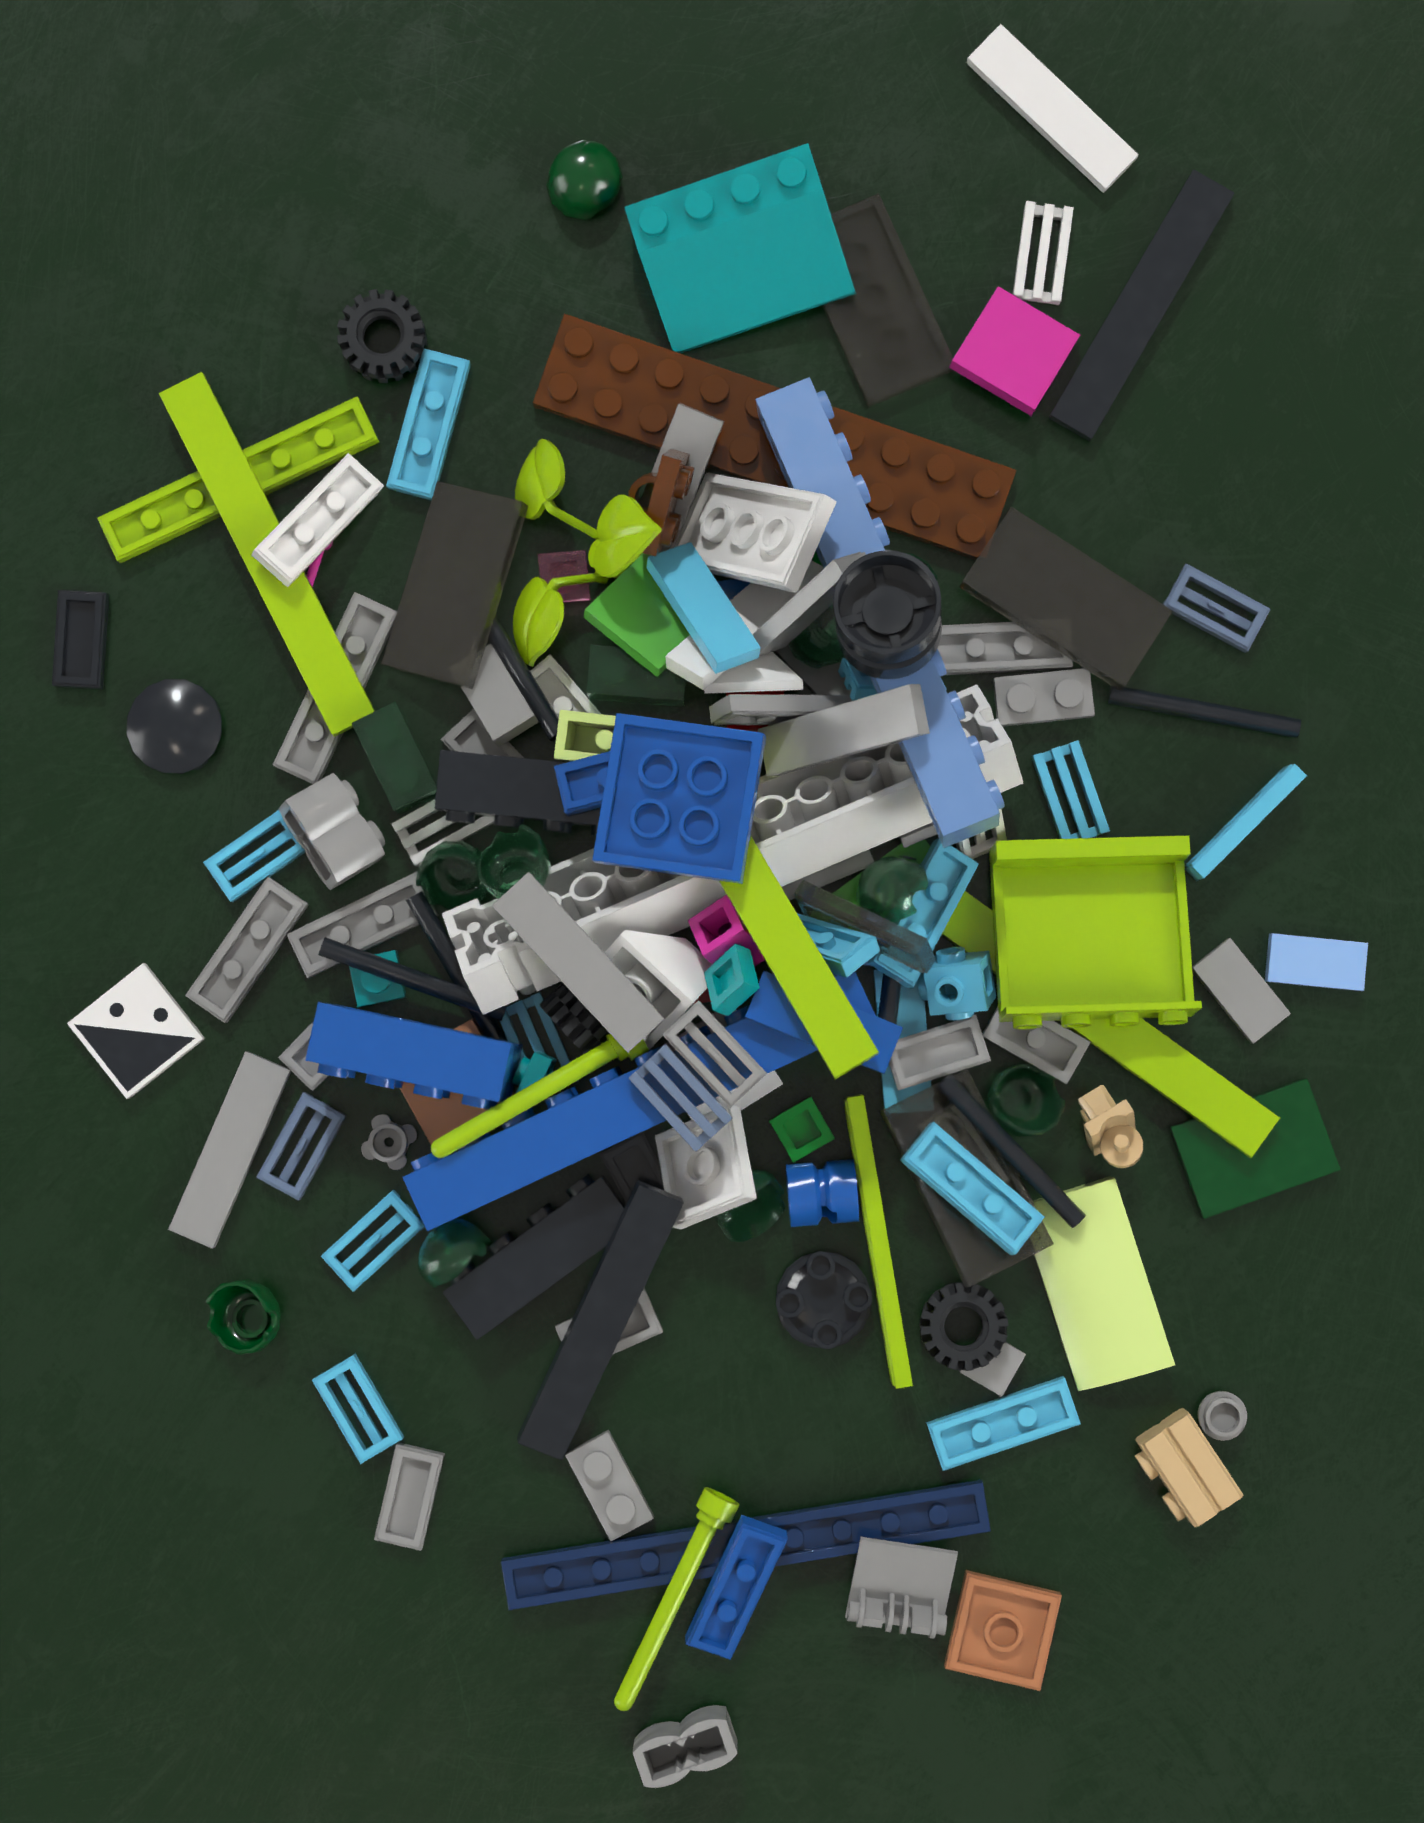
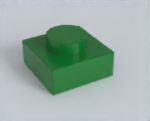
M811 1096L769 1120L793 1163L835 1139Z

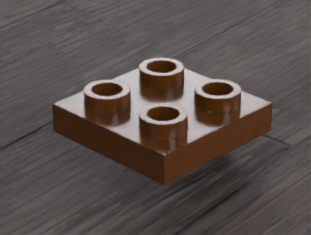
M674 449L668 450L662 455L658 473L651 472L641 476L632 484L628 496L634 498L644 512L662 529L642 552L644 554L656 557L665 546L670 548L671 543H674L676 540L682 515L674 513L677 499L683 500L684 495H688L695 470L694 467L687 466L690 455L688 453ZM654 483L649 506L646 507L640 500L639 492L643 484Z

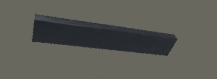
M1193 169L1049 416L1050 420L1083 439L1091 441L1235 194L1233 191Z
M637 1180L517 1435L518 1444L563 1460L684 1204L681 1197Z

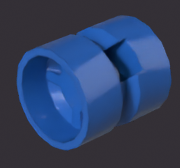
M854 1159L826 1161L823 1169H817L812 1162L786 1164L791 1227L818 1225L822 1217H827L832 1224L859 1222Z

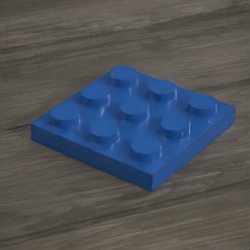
M616 713L592 860L599 864L743 884L766 735L761 732Z

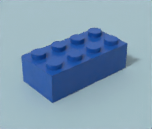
M318 1002L305 1060L319 1063L317 1073L340 1078H355L357 1071L367 1074L365 1083L394 1089V1087L402 1088L403 1082L415 1084L414 1094L437 1099H449L450 1092L463 1094L461 1104L490 1109L497 1105L498 1102H502L512 1096L514 1089L512 1081L519 1065L523 1044L338 1004Z

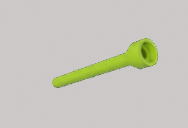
M611 1034L606 1035V1042L433 1141L431 1145L432 1154L437 1158H445L616 1058L620 1061L627 1057L631 1061L634 1060L636 1057L649 1051L644 1039L627 1053Z
M704 1487L696 1504L699 1508L696 1517L700 1521L614 1698V1704L620 1711H627L633 1706L717 1529L722 1530L726 1522L731 1523L740 1504L719 1491Z

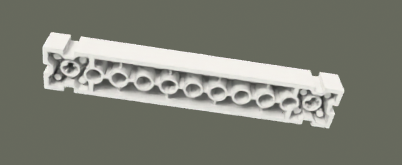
M976 684L958 692L957 694L966 718L960 720L966 737L975 735L980 744L985 763L980 764L979 767L986 782L994 779L1000 793L1023 784L1012 742L998 718L994 720L991 707L978 685ZM894 743L780 776H761L759 778L751 837L782 887L932 823V820L898 743ZM594 848L532 874L604 953L624 930L668 936L690 926L688 923L690 918L726 895L718 880L595 863L592 860ZM518 881L495 890L498 898L481 905L478 898L442 913L450 939L456 949L455 954L463 977L483 1015L519 1000L518 990L523 995H530L535 990L540 991L561 982L492 906Z

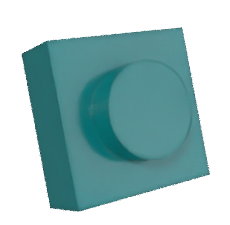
M734 944L704 972L712 1009L726 1016H729L760 988L751 951L738 944Z
M397 950L374 954L400 964ZM350 967L357 1007L407 998L405 986Z
M540 1051L534 1052L531 1059L523 1057L512 1081L513 1084L519 1086L517 1092L549 1075L557 1059Z

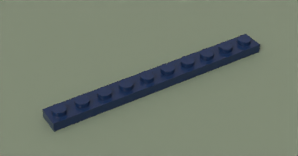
M981 1480L751 1517L787 1530L788 1540L775 1567L855 1554L858 1552L860 1537L916 1544L991 1531L984 1487ZM739 1519L732 1520L731 1523L726 1522L722 1530L717 1529L693 1580L713 1577ZM696 1527L502 1558L501 1565L508 1609L513 1610L669 1584Z

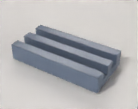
M1188 564L1183 566L1161 607L1244 653L1250 649L1271 610ZM1190 580L1255 615V618L1251 622L1185 586L1187 581ZM1179 596L1245 631V636L1242 637L1177 602Z
M666 1044L629 1077V1080L695 1152L733 1119L729 1112ZM665 1059L717 1115L718 1118L712 1124L658 1066L662 1060ZM649 1072L703 1130L698 1137L646 1082L644 1077Z
M303 1092L256 1177L294 1199L301 1200L347 1115L335 1110L323 1101L317 1100L314 1096ZM310 1107L315 1110V1113L278 1178L271 1173L307 1108ZM324 1117L332 1119L295 1186L289 1184L290 1178Z

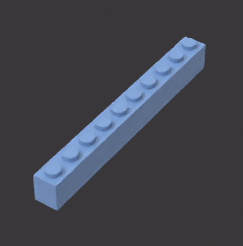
M810 377L756 398L758 418L788 487L825 494L837 501L816 548V553L823 569L832 560L858 552H865L867 555L877 551H885L884 546L890 544L886 529L880 517L875 519L870 517L865 505L871 502L868 488L861 474L853 477L847 461L853 459L852 453L843 432L835 435L830 425L829 419L834 418V412L826 392L822 390L816 393ZM937 649L934 656L924 667L909 676L898 679H879L871 676L870 678L877 694L908 684L921 685L930 734L901 741L898 744L941 844L945 848L999 826V809L1004 808L1005 804L995 780L986 782L979 767L980 764L985 763L982 749L975 735L969 737L965 735L960 720L965 719L966 715L956 691L947 693L941 676L946 675L947 672Z

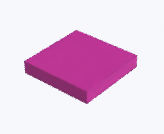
M998 286L954 356L949 368L1032 416L1076 344L1080 334Z

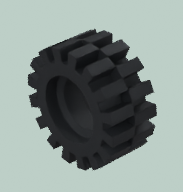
M377 289L369 290L370 296L362 298L361 294L353 298L355 304L352 307L346 305L342 312L345 317L343 320L339 319L337 325L340 331V335L337 336L338 344L351 368L356 373L360 372L363 378L372 381V378H376L379 383H388V378H395L397 382L404 379L402 374L406 371L412 374L417 369L415 363L418 359L421 360L424 345H427L425 326L416 307L412 306L408 298L402 294L400 297H397L392 290L385 289V294H379ZM380 319L394 322L401 332L400 341L396 348L384 354L371 351L364 342V335L368 326Z
M563 982L539 1004L552 1021L584 1054L607 1041L606 1035L610 1033Z
M969 1282L945 1285L941 1289L936 1290L922 1308L919 1320L922 1342L936 1361L950 1369L971 1371L984 1367L993 1358H997L1003 1344L1006 1343L1008 1318L1005 1315V1309L995 1295L981 1285ZM955 1308H972L981 1317L982 1332L974 1343L957 1345L947 1337L944 1329L945 1319Z

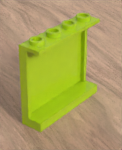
M1189 836L995 841L989 851L999 1022H1013V1029L1019 1030L1041 1028L1042 1021L1061 1020V1027L1063 1028L1088 1027L1091 1025L1092 1019H1110V1026L1115 1027L1140 1024L1139 1018H1158V1024L1160 1025L1187 1023L1188 1017H1192L1202 1008L1201 1001H1194L1184 861L1191 855Z

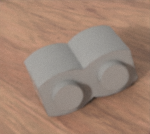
M334 773L286 799L279 808V812L288 829L305 850L313 868L330 890L376 864L385 855L382 848L385 845V840L380 829L374 822H366L359 814L356 807L359 805V799L355 790L346 780L340 781Z
M719 1705L697 1709L688 1714L680 1723L668 1721L651 1725L635 1737L633 1745V1756L644 1787L659 1788L674 1784L685 1777L690 1770L709 1771L717 1769L730 1762L738 1754L737 1737L727 1708Z

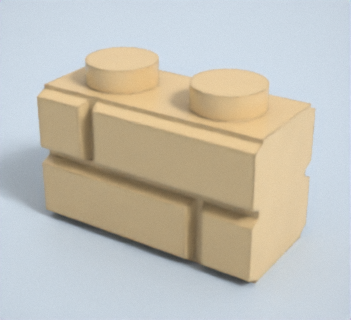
M1184 1408L1178 1409L1135 1439L1142 1450L1135 1455V1458L1150 1480L1157 1476L1160 1477L1169 1491L1162 1496V1499L1178 1522L1186 1517L1194 1527H1198L1217 1515L1219 1511L1226 1509L1242 1498L1243 1493L1190 1413Z

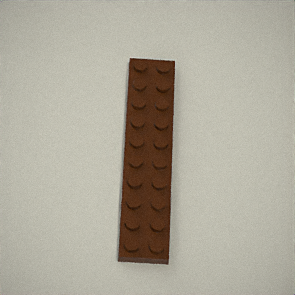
M564 313L533 400L535 408L660 451L676 408L681 403L725 421L708 462V468L740 479L788 487L758 418L755 400L781 388ZM832 406L834 418L829 419L830 425L835 435L843 432L848 442L853 459L847 461L853 477L861 474L866 483L871 502L865 505L871 519L880 517L887 530L984 563L1016 470Z

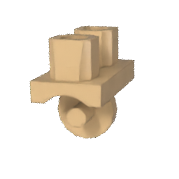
M1100 1085L1080 1097L1078 1102L1082 1108L1080 1111L1081 1116L1086 1122L1084 1124L1086 1141L1093 1155L1096 1156L1102 1153L1103 1158L1116 1168H1127L1137 1163L1143 1153V1140L1136 1130L1134 1111L1128 1101L1125 1099L1116 1105L1104 1085Z

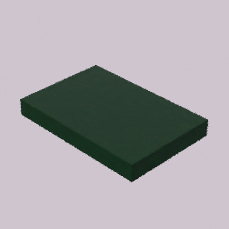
M1307 1078L1252 1097L1280 1117V1119L1251 1158L1247 1157L1195 1118L1169 1126L1201 1218L1205 1219L1341 1170Z

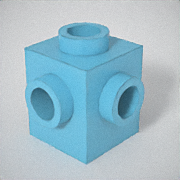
M949 947L936 951V956H932L918 978L920 997L922 1001L928 1000L930 1016L945 1014L947 1020H962L972 1017L974 1012L987 1011L996 998L989 951L965 953L963 947Z

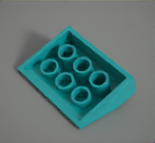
M808 143L624 207L672 350L681 354L856 294Z

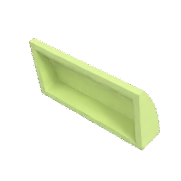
M1109 1176L1064 1191L1086 1214L1085 1218L1074 1228H1071L1043 1198L1028 1202L1045 1216L1031 1234L1029 1240L1077 1390L1082 1391L1174 1366L1175 1362L1116 1179Z

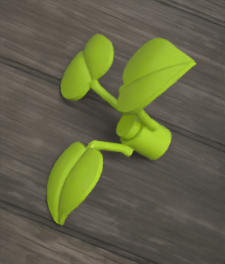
M540 439L537 442L536 447L531 450L520 470L515 489L516 506L523 517L531 520L539 518L546 509L551 515L596 539L592 543L588 554L589 564L595 569V573L553 578L548 584L543 578L535 577L522 590L514 610L513 634L518 652L524 662L534 667L536 659L551 646L562 626L564 603L561 594L557 590L568 585L592 582L606 584L609 578L617 579L662 531L660 526L644 512L640 504L634 498L627 495H617L610 500L600 515L597 529L559 509L553 499L563 489L565 467L557 447L546 439Z

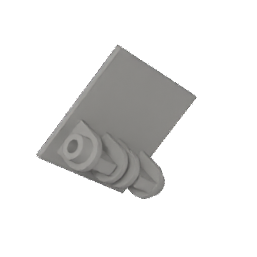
M860 1537L845 1618H847V1621L856 1622V1627L862 1628V1626L882 1628L884 1623L885 1632H891L892 1625H898L900 1634H906L907 1627H911V1633L929 1635V1638L932 1639L935 1638L936 1634L945 1635L947 1627V1615H945L958 1551Z

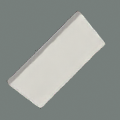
M706 473L674 547L691 542L712 574L797 593L837 501L821 493Z

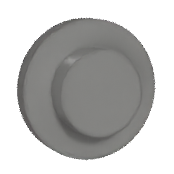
M1213 1392L1202 1400L1198 1408L1199 1425L1213 1439L1221 1441L1233 1439L1245 1428L1247 1422L1246 1407L1240 1398L1230 1392Z

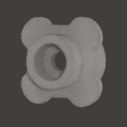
M377 1115L371 1122L373 1130L369 1135L368 1141L362 1144V1154L368 1160L376 1158L382 1162H387L389 1168L393 1170L401 1169L407 1163L406 1152L410 1143L415 1142L417 1139L416 1129L410 1124L403 1126L391 1121L388 1115ZM388 1137L394 1141L391 1147L385 1145V1139Z

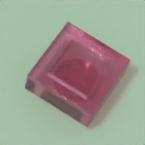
M586 550L538 554L539 575L547 584L553 578L588 574ZM589 583L563 586L557 590L562 596L563 603L591 600Z

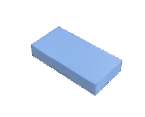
M1271 933L1268 938L1265 982L1364 991L1368 943Z

